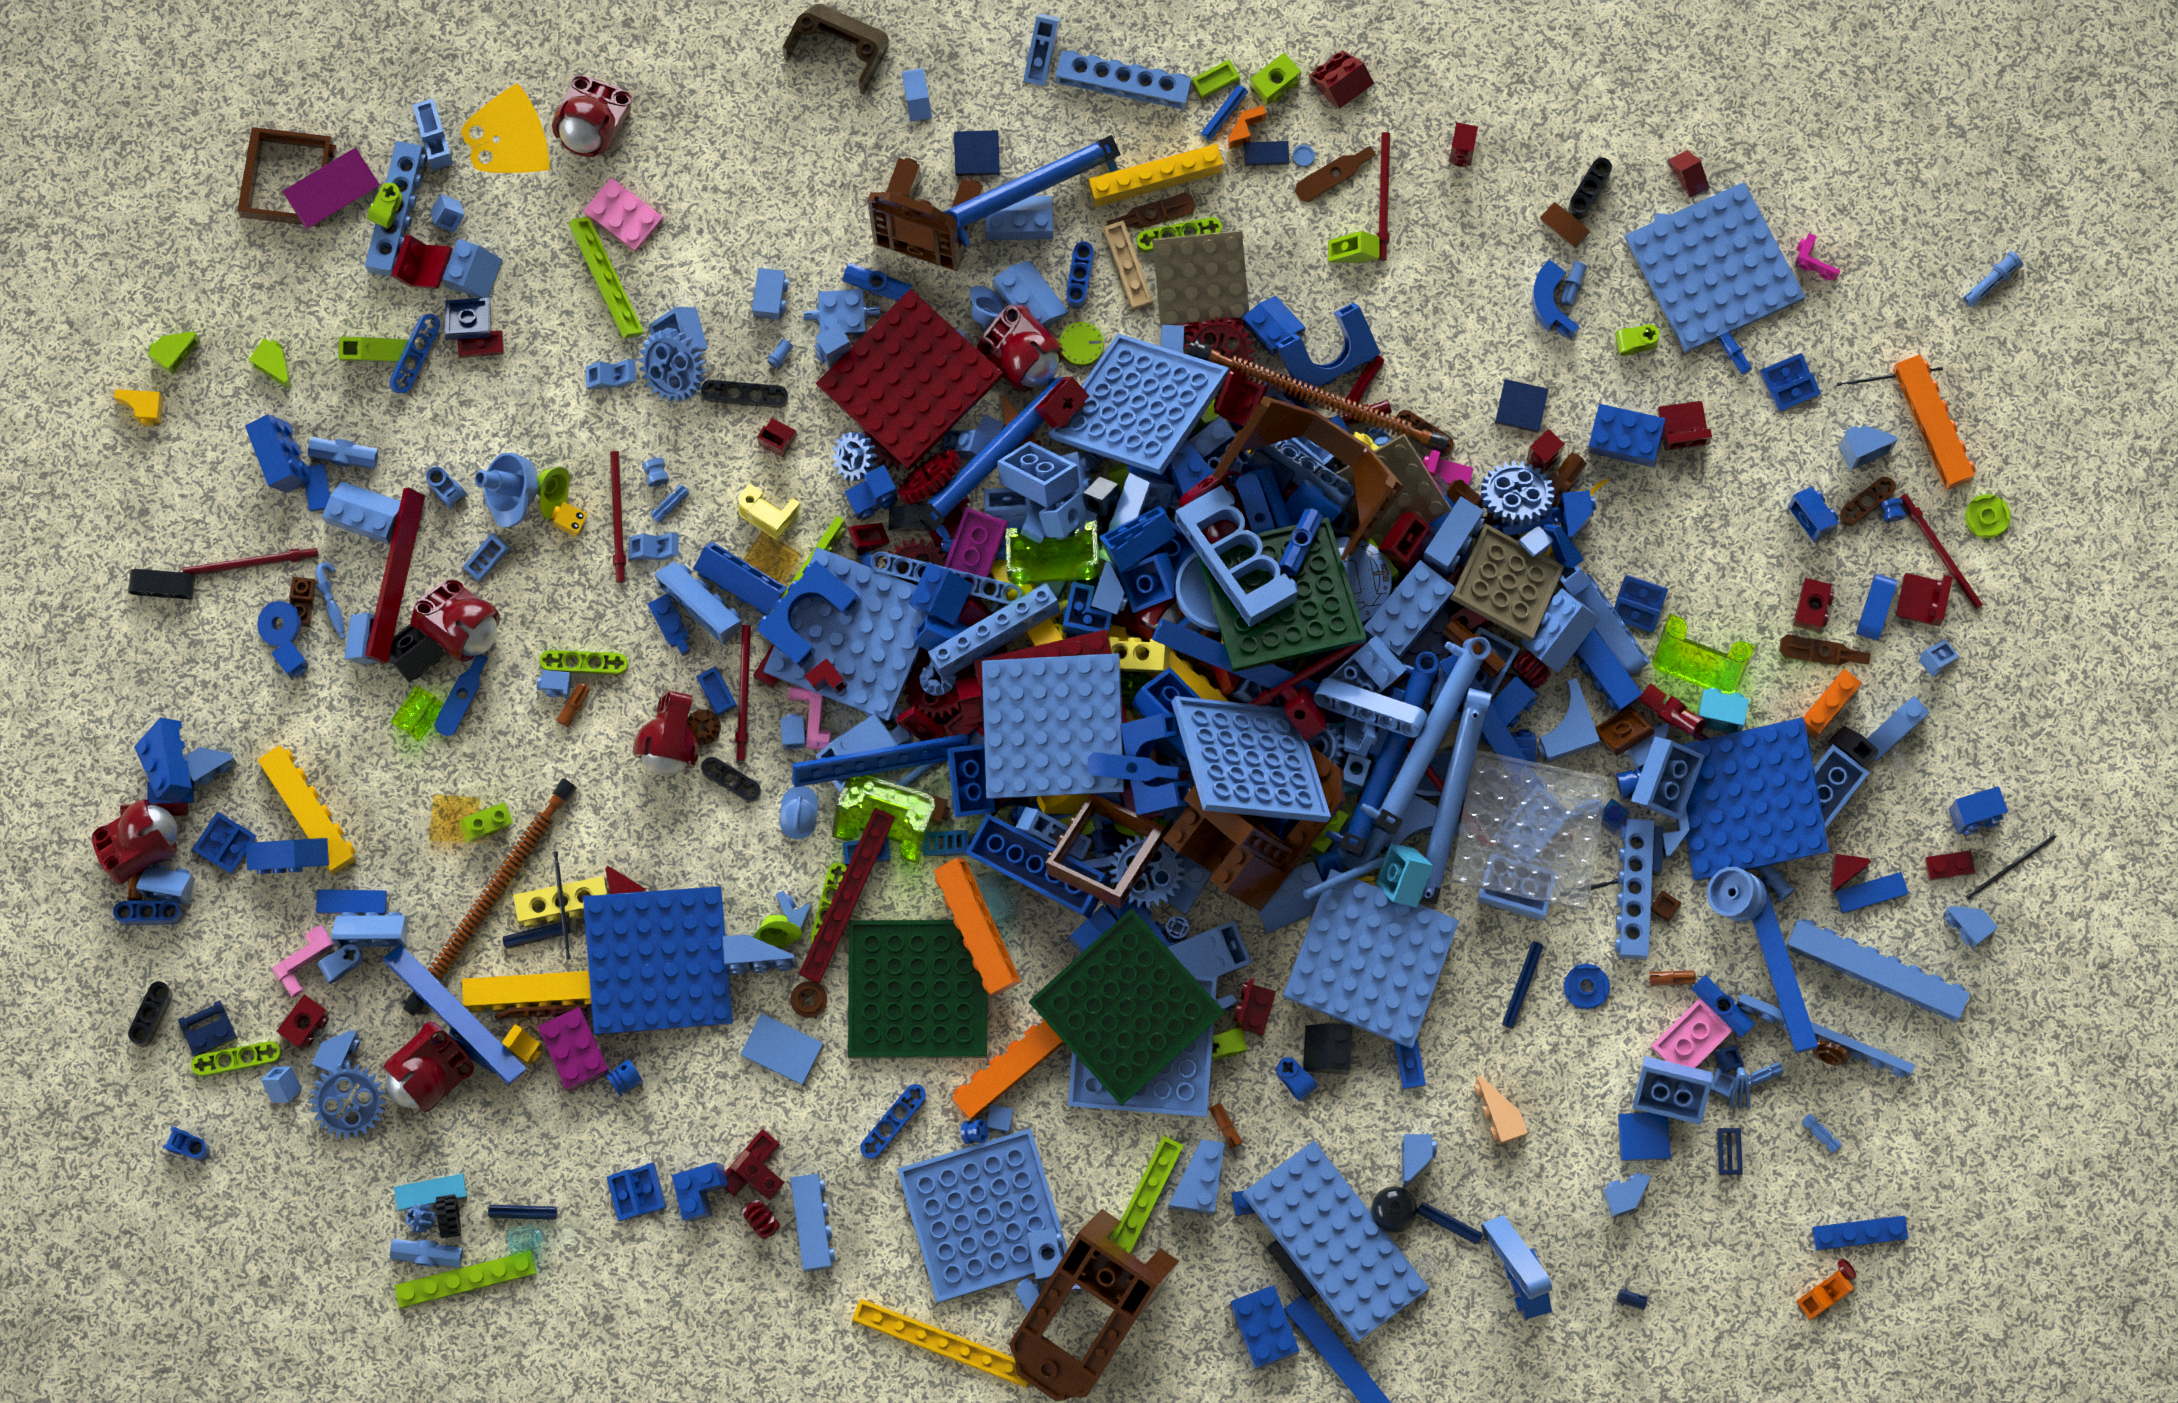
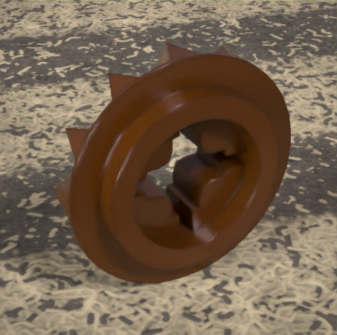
M697 709L689 714L687 724L693 730L698 740V745H707L717 739L721 731V723L715 713L708 709ZM696 720L701 723L708 721L706 727L709 733L704 730L697 731L699 727Z
M806 981L798 984L793 989L790 1003L797 1015L806 1019L817 1017L820 1013L824 1012L827 1004V994L821 985L812 981ZM815 992L813 1001L816 1006L808 1004L803 1008L805 1000L801 994L809 997Z
M1825 1040L1817 1041L1818 1048L1812 1050L1818 1059L1830 1065H1844L1848 1062L1850 1056L1847 1050L1841 1048L1840 1045Z

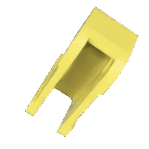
M750 483L739 496V515L775 540L783 534L799 515L800 502L794 498L781 511L763 499V492Z

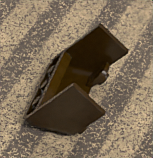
M814 4L798 16L782 47L784 60L789 61L802 34L811 35L819 28L857 45V57L867 63L858 81L860 93L864 95L888 49L889 39L887 34L825 5Z

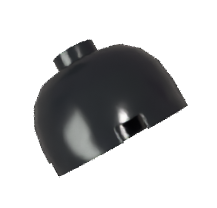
M1397 1186L1386 1187L1379 1191L1372 1201V1217L1376 1224L1384 1229L1385 1232H1403L1410 1228L1416 1219V1200L1404 1188Z

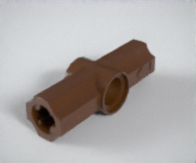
M1571 452L1560 468L1555 470L1548 478V480H1552L1551 487L1554 488V500L1551 508L1555 507L1559 502L1562 493H1567L1574 485L1573 482L1587 465L1578 454Z
M1456 618L1442 632V635L1452 644H1456L1461 648L1467 639L1480 637L1478 634L1471 633ZM1475 643L1473 645V651L1475 654L1478 655L1480 652V646L1477 643ZM1491 650L1490 654L1483 660L1480 668L1489 677L1494 679L1506 666V663Z

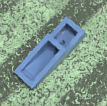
M434 98L413 104L431 169L436 170L452 165V157Z

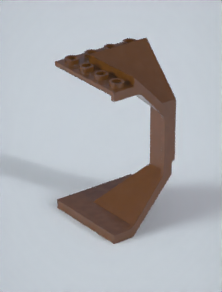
M1264 396L1243 429L1238 431L1228 446L1212 476L1221 480L1239 452L1304 436L1353 468L1358 515L1349 527L1352 533L1340 559L1345 560L1348 554L1353 556L1362 538L1369 539L1404 486L1370 446L1321 414Z

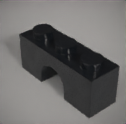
M1099 477L1084 492L1086 510L1097 514L1096 519L1089 526L1091 542L1102 546L1099 536L1108 532L1109 524L1113 519L1117 502L1120 499L1117 483Z

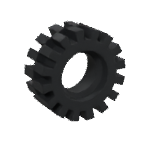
M456 1195L436 1197V1215L441 1238L461 1236V1221Z

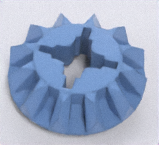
M931 662L926 668H923L920 675V683L927 693L939 696L952 690L956 683V673L945 680L941 678L942 684H940L939 681L934 679V672H938Z

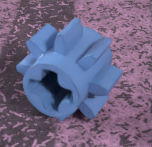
M415 1204L414 1208L408 1210L406 1223L412 1226L411 1231L426 1233L427 1229L433 1227L435 1214L429 1211L430 1205Z

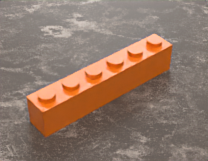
M1921 354L1896 363L1893 372L1946 490L1972 481L1976 472L1975 466L1971 460L1968 461L1965 454L1966 446L1962 440L1958 439L1956 434L1957 426L1953 420H1950L1947 414L1948 406L1945 400H1941L1938 394L1939 386L1936 380H1932L1929 374L1930 366L1927 360H1923Z
M955 858L933 870L936 875L935 882L945 895V904L952 910L955 917V926L961 930L964 937L963 943L972 954L973 965L982 976L984 989L990 995H999L1022 983L966 859Z
M1043 1018V1022L1037 1027L1032 1025L1025 1031L1024 1034L1026 1036L1020 1041L1016 1039L1006 1048L1008 1051L1004 1055L1000 1056L998 1054L990 1060V1066L986 1070H978L971 1077L972 1081L968 1085L962 1084L953 1092L952 1101L969 1121L974 1120L990 1104H993L1065 1044Z

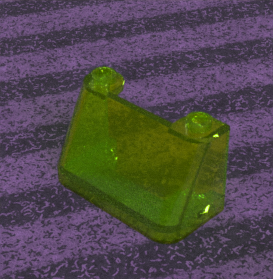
M1086 521L1083 531L1075 530V537H1067L1060 540L1056 538L1043 539L1041 544L1019 535L1017 528H1006V572L1009 582L1014 585L1021 586L1024 584L1082 579L1090 580L1099 574L1100 539L1097 521Z
M1669 613L1652 656L1653 667L1659 672L1706 690L1716 688L1724 694L1731 695V693H1736L1756 646L1744 641H1737L1732 644L1728 654L1685 638L1688 629L1686 621L1679 616Z
M869 775L847 778L836 804L832 837L844 841L854 839L859 830L864 831L874 807L896 816L887 837L889 840L902 843L900 854L903 859L919 864L932 820L935 801L932 796Z

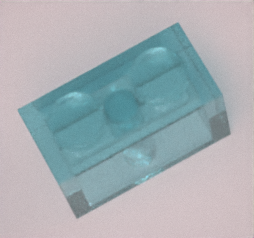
M996 871L975 880L995 925L1016 917L1014 910L1018 909L1013 896L1008 897L1005 891L1008 889V885L1004 876L999 877Z

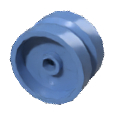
M1726 867L1719 870L1711 878L1707 888V898L1712 909L1716 913L1736 922H1747L1756 918L1762 912L1766 903L1767 892L1764 883L1757 876L1738 867Z

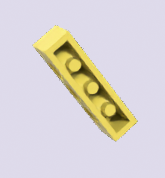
M1109 637L1113 654H1118L1124 648L1127 650L1126 657L1120 660V671L1162 673L1169 668L1170 647L1150 639V642H1141V638H1128V641H1119L1118 637ZM1148 649L1149 657L1146 660H1141V652Z
M604 876L562 884L563 898L568 899L565 915L570 916V918L583 916V903L579 902L582 894H608ZM557 886L513 895L520 926L524 925L525 928L537 926L540 921L547 920V923H554L561 920L560 908L556 906L559 900ZM538 903L546 905L545 910L541 913L534 911V907Z

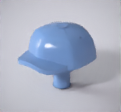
M513 452L500 454L492 461L487 471L479 470L475 477L476 485L484 488L488 509L492 511L495 522L505 528L513 527L525 519L527 508L531 505L539 491L535 466L530 460Z

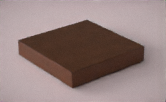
M1632 706L1595 727L1599 739L1615 756L1620 755L1655 734L1653 727Z

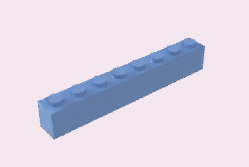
M1798 919L1786 944L1788 950L1954 1022L1960 1019L1970 995L1963 986L1947 984L1942 977L1931 974V976L1926 975L1917 966L1910 965L1908 967L1901 964V960L1896 957L1888 956L1887 958L1879 954V950L1872 947L1864 948L1859 946L1856 940L1849 937L1845 939L1838 937L1835 931L1828 928L1822 930L1815 927L1816 924L1810 920L1803 919L1801 921Z

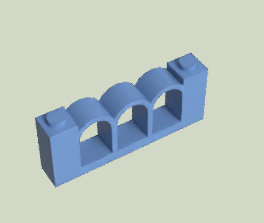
M1221 485L1176 510L1175 522L1248 626L1251 627L1295 602L1298 587L1293 579L1289 580L1285 573L1280 576V567L1272 557L1262 555V542L1255 533L1244 530L1245 519L1243 514L1234 507V496ZM1220 520H1230L1237 525L1238 529L1234 533L1210 545L1201 530ZM1240 544H1246L1255 550L1256 554L1230 570L1227 569L1218 556ZM1256 569H1264L1272 574L1273 579L1269 583L1247 595L1236 581Z

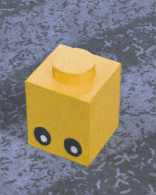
M563 502L560 507L555 506L550 518L554 519L551 525L576 537L588 513Z

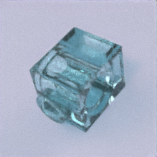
M533 1223L506 1230L512 1255L540 1249L539 1243L543 1242L540 1228L536 1229ZM524 1233L531 1234V1241L525 1245L520 1244V1236Z

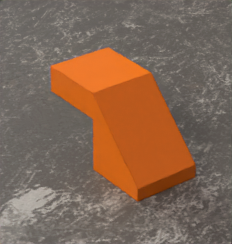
M1264 105L1241 113L1228 137L1229 149L1244 145V142H1250V133L1247 126L1266 121Z
M1838 1270L1796 1302L1809 1320H1811L1853 1290L1854 1287Z

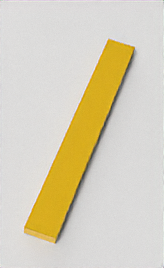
M860 1298L852 1318L853 1322L1027 1388L1028 1382L1016 1373L1014 1357Z

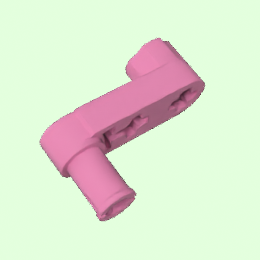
M789 686L788 700L808 701L810 704L806 749L822 750L831 742V730H821L824 696L801 687Z
M322 925L313 928L305 935L309 945L272 968L278 981L284 984L291 998L300 995L304 991L294 976L295 971L334 947V943Z

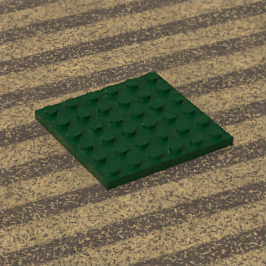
M1329 517L1323 518L1311 543L1310 551L1306 554L1297 575H1287L1289 580L1293 579L1298 587L1296 601L1251 627L1248 626L1196 552L1232 673L1366 642L1367 637L1342 559H1340L1341 555ZM1297 525L1257 533L1256 535L1262 542V555L1272 557L1279 565L1291 540L1292 532L1296 529ZM1302 540L1296 541V542L1299 543V544H1304V543H1305V542L1302 541ZM1240 544L1218 556L1227 569L1230 570L1256 553L1251 546ZM1256 569L1236 581L1247 595L1269 583L1273 576L1269 571Z
M1132 908L1028 1001L1121 1106L1225 1013L1221 1006Z
M849 920L848 1059L987 1058V991L982 985L983 979L980 972L973 965L972 954L963 943L964 937L962 932L955 926L954 920Z

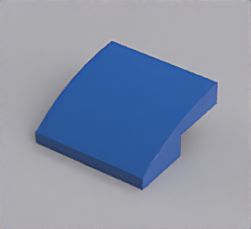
M1802 353L1759 370L1779 411L1821 394L1814 375L1810 373Z
M1304 479L1284 502L1292 525H1297L1304 510L1311 508L1317 510L1323 518L1329 517L1331 524L1340 514L1341 507L1323 496L1324 490L1307 479Z
M1625 574L1614 609L1625 624L1653 633L1669 588Z
M217 811L191 850L229 874H232L246 853V843L253 842L257 836Z
M1650 1112L1618 1114L1621 1161L1671 1159L1667 1116Z
M649 1163L632 1170L627 1169L606 1176L618 1221L667 1208L655 1163Z

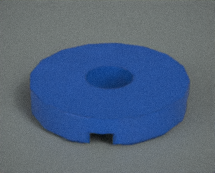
M274 601L262 609L258 616L257 626L258 632L265 642L270 645L281 646L286 641L290 640L293 642L297 638L301 628V618L298 616L296 607L288 602ZM278 618H282L283 626L278 630L276 628V621Z
M1586 963L1577 965L1569 971L1565 977L1563 988L1566 998L1572 1005L1579 1009L1590 1010L1604 1003L1609 995L1610 983L1608 976L1601 968ZM1590 981L1593 984V990L1589 993L1583 992L1580 988L1581 982Z

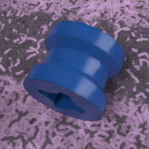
M1901 498L1889 499L1880 503V507L1884 510L1885 514L1883 516L1884 522L1889 523L1906 518V513L1902 510L1903 500Z
M982 1119L975 1122L964 1121L961 1125L963 1142L966 1144H972L975 1141L978 1143L986 1142L988 1139L987 1123Z

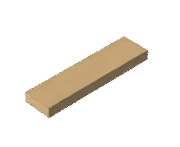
M1124 220L1103 227L1102 230L1132 311L1153 304V299Z

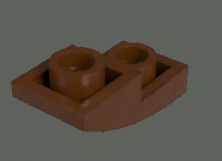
M1556 202L1540 217L1544 224L1558 233L1563 240L1575 249L1590 233L1582 223Z
M292 577L289 594L290 604L296 607L298 616L301 618V626L310 627L316 580Z

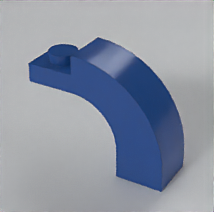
M1548 259L1540 269L1534 283L1532 292L1533 310L1540 324L1548 332L1555 326L1560 335L1573 339L1578 333L1579 326L1559 311L1553 299L1555 290L1564 281L1567 272Z
M927 614L915 629L914 643L930 651L970 626L957 620L955 626H952Z

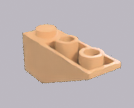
M1478 1076L1474 1089L1478 1098H1483L1485 1105L1482 1106L1485 1118H1490L1493 1127L1490 1128L1494 1141L1498 1140L1499 1144L1503 1145L1526 1137L1528 1132L1520 1111L1482 1076Z

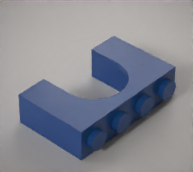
M1353 302L1334 312L1344 336V346L1340 355L1330 363H1313L1302 339L1295 333L1275 343L1292 382L1295 378L1297 379L1296 384L1300 380L1302 381L1301 386H1304L1306 382L1308 383L1306 388H1309L1311 384L1313 385L1312 390H1315V387H1319L1322 384L1334 382L1336 377L1343 373L1349 374L1362 363L1372 362L1375 356L1381 354L1360 306Z
M817 560L813 564L810 563L803 570L804 575L799 581L796 580L789 586L787 595L775 602L773 605L774 610L759 621V627L756 629L765 639L800 668L803 667L816 650L793 630L791 617L795 607L804 599L819 597L828 601L846 616L860 600V597Z
M1175 713L1158 714L1120 724L1126 756L1150 758L1153 747L1159 741L1180 735ZM1136 764L1129 766L1130 772L1134 773L1137 771ZM1156 778L1149 781L1130 780L1137 815L1153 814L1190 805L1184 800L1190 789L1189 781L1173 782L1164 785Z

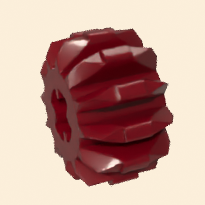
M1530 651L1522 652L1512 663L1514 670L1533 688H1539L1551 676L1544 663Z
M760 1199L751 1201L742 1210L743 1217L762 1239L766 1240L769 1236H773L780 1228L779 1221Z

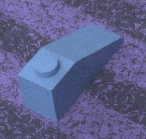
M1041 13L1036 16L1024 82L1045 86L1061 18Z
M1915 696L1902 705L1867 738L1879 750L1877 758L1874 760L1875 762L1926 719L1930 713Z
M1025 807L1016 826L1019 830L1055 848L1057 847L1060 835H1065L1068 830V826L1037 809ZM1081 834L1068 854L1083 860L1092 839Z

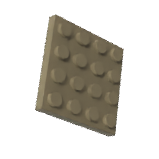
M1242 230L1152 239L1161 329L1162 325L1206 321V318L1212 321L1215 320L1216 316H1218L1219 320L1227 317V319L1241 318V321H1243V317L1249 312Z
M1405 434L1374 450L1404 486L1369 537L1378 547L1402 513H1416L1429 524L1452 510ZM1348 465L1335 472L1336 475L1350 483L1355 489L1352 467ZM1356 491L1346 510L1352 513L1350 516L1352 521L1358 515Z
M1485 523L1479 532L1450 599L1530 642L1535 636L1564 569V565L1543 554L1532 557L1517 540Z

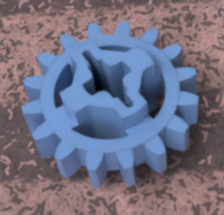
M858 432L842 434L841 439H836L838 446L832 447L836 451V455H832L831 458L836 459L833 467H839L837 474L844 475L845 480L859 481L864 479V474L872 471L870 467L876 466L873 458H876L877 455L872 453V450L876 447L869 445L871 439L865 438L864 433Z

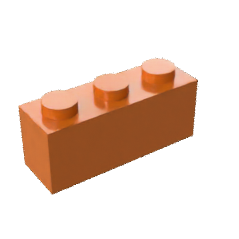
M1845 668L1803 717L1807 733L1814 739L1818 738L1862 684L1860 680Z

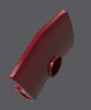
M1652 683L1647 686L1639 697V701L1656 712L1669 725L1678 727L1699 741L1709 738L1701 733L1706 724L1703 718L1690 711L1685 704L1673 696L1664 704L1663 701L1667 694Z

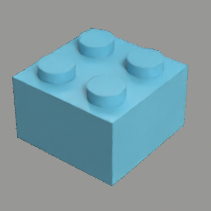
M1716 688L1704 689L1699 700L1697 715L1706 721L1704 728L1725 733L1742 731L1745 724L1749 699L1744 698V695L1739 693H1731L1729 695L1722 693L1721 690Z
M1391 843L1375 885L1383 889V893L1393 902L1417 907L1423 897L1427 880L1431 877L1433 865L1415 848Z

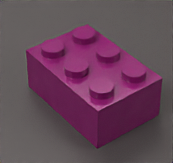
M580 1007L537 1026L568 1093L606 1076V1073L610 1074L609 1068Z

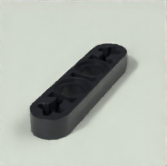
M707 380L702 384L701 388L703 398L709 402L782 408L789 400L787 390L777 385ZM710 386H714L716 391H721V386H724V397H721L720 392H713V395L709 396L705 390L710 389ZM738 388L740 390L738 397L730 398L727 395L729 389ZM753 390H760L762 392V397L759 400H752L750 398V393ZM766 390H769V395L772 396L777 395V392H781L784 398H780V402H776L774 397H768L769 401H765Z

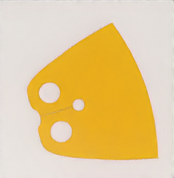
M519 83L514 84L489 101L472 115L461 129L464 142L472 150L470 154L471 162L474 168L479 171L490 173H527L550 170L548 147L542 124L534 106ZM473 126L482 127L484 133L481 138L473 139L470 136L469 132ZM499 136L500 142L494 143L493 137ZM484 150L490 151L493 156L491 162L487 164L481 163L478 158L480 152Z

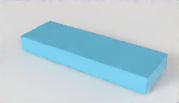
M463 1173L394 1187L398 1211L414 1208L415 1204H436V1197L455 1194L457 1199L467 1197Z

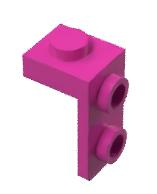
M1808 233L1807 238H1801L1796 250L1799 251L1796 263L1803 270L1818 272L1819 276L1825 280L1833 279L1836 281L1840 273L1839 269L1808 256L1817 236Z
M1431 450L1430 457L1425 456L1423 464L1434 481L1451 485L1453 480L1462 479L1469 486L1473 473L1472 467L1440 459V452Z

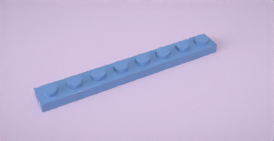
M1741 993L1736 1005L1748 1015L1758 1014L1762 1016L1761 1019L1770 1024L1777 1022L1784 1025L1783 1029L1787 1030L1780 1008ZM1811 1022L1817 1041L1825 1040L1840 1045L1841 1048L1847 1050L1851 1058L1856 1060L1866 1059L1870 1061L1869 1064L1878 1069H1883V1067L1892 1070L1891 1073L1897 1077L1904 1078L1912 1074L1915 1067L1914 1064Z

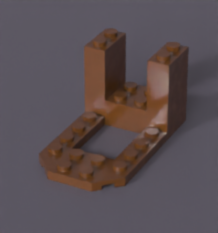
M898 158L886 192H870L867 200L873 244L958 272L967 246H963L958 237L957 221L952 216L932 206L929 201L919 199V201L914 200L921 182L920 164H917V161L911 158ZM962 179L952 207L983 194V185L975 179ZM976 222L964 227L969 240Z
M1308 743L1331 817L1328 822L1300 820L1283 841L1294 851L1280 869L1239 847L1191 805L1186 808L1163 838L1178 853L1207 869L1212 874L1209 879L1222 891L1260 912L1345 803V793L1343 792L1342 785L1344 771L1310 743Z
M1101 1209L1078 1232L1009 1343L1011 1353L1014 1354L1017 1375L1054 1401H1063L1074 1397L1082 1398L1090 1394L1135 1321L1157 1298L1179 1263V1260L1160 1248L1144 1264L1110 1241L1121 1221L1104 1209ZM1075 1283L1114 1309L1082 1361H1079L1043 1336Z

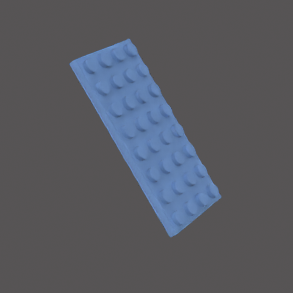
M1315 1141L1311 1142L1242 1193L1245 1200L1356 1343L1429 1289L1385 1230L1376 1224L1370 1211Z

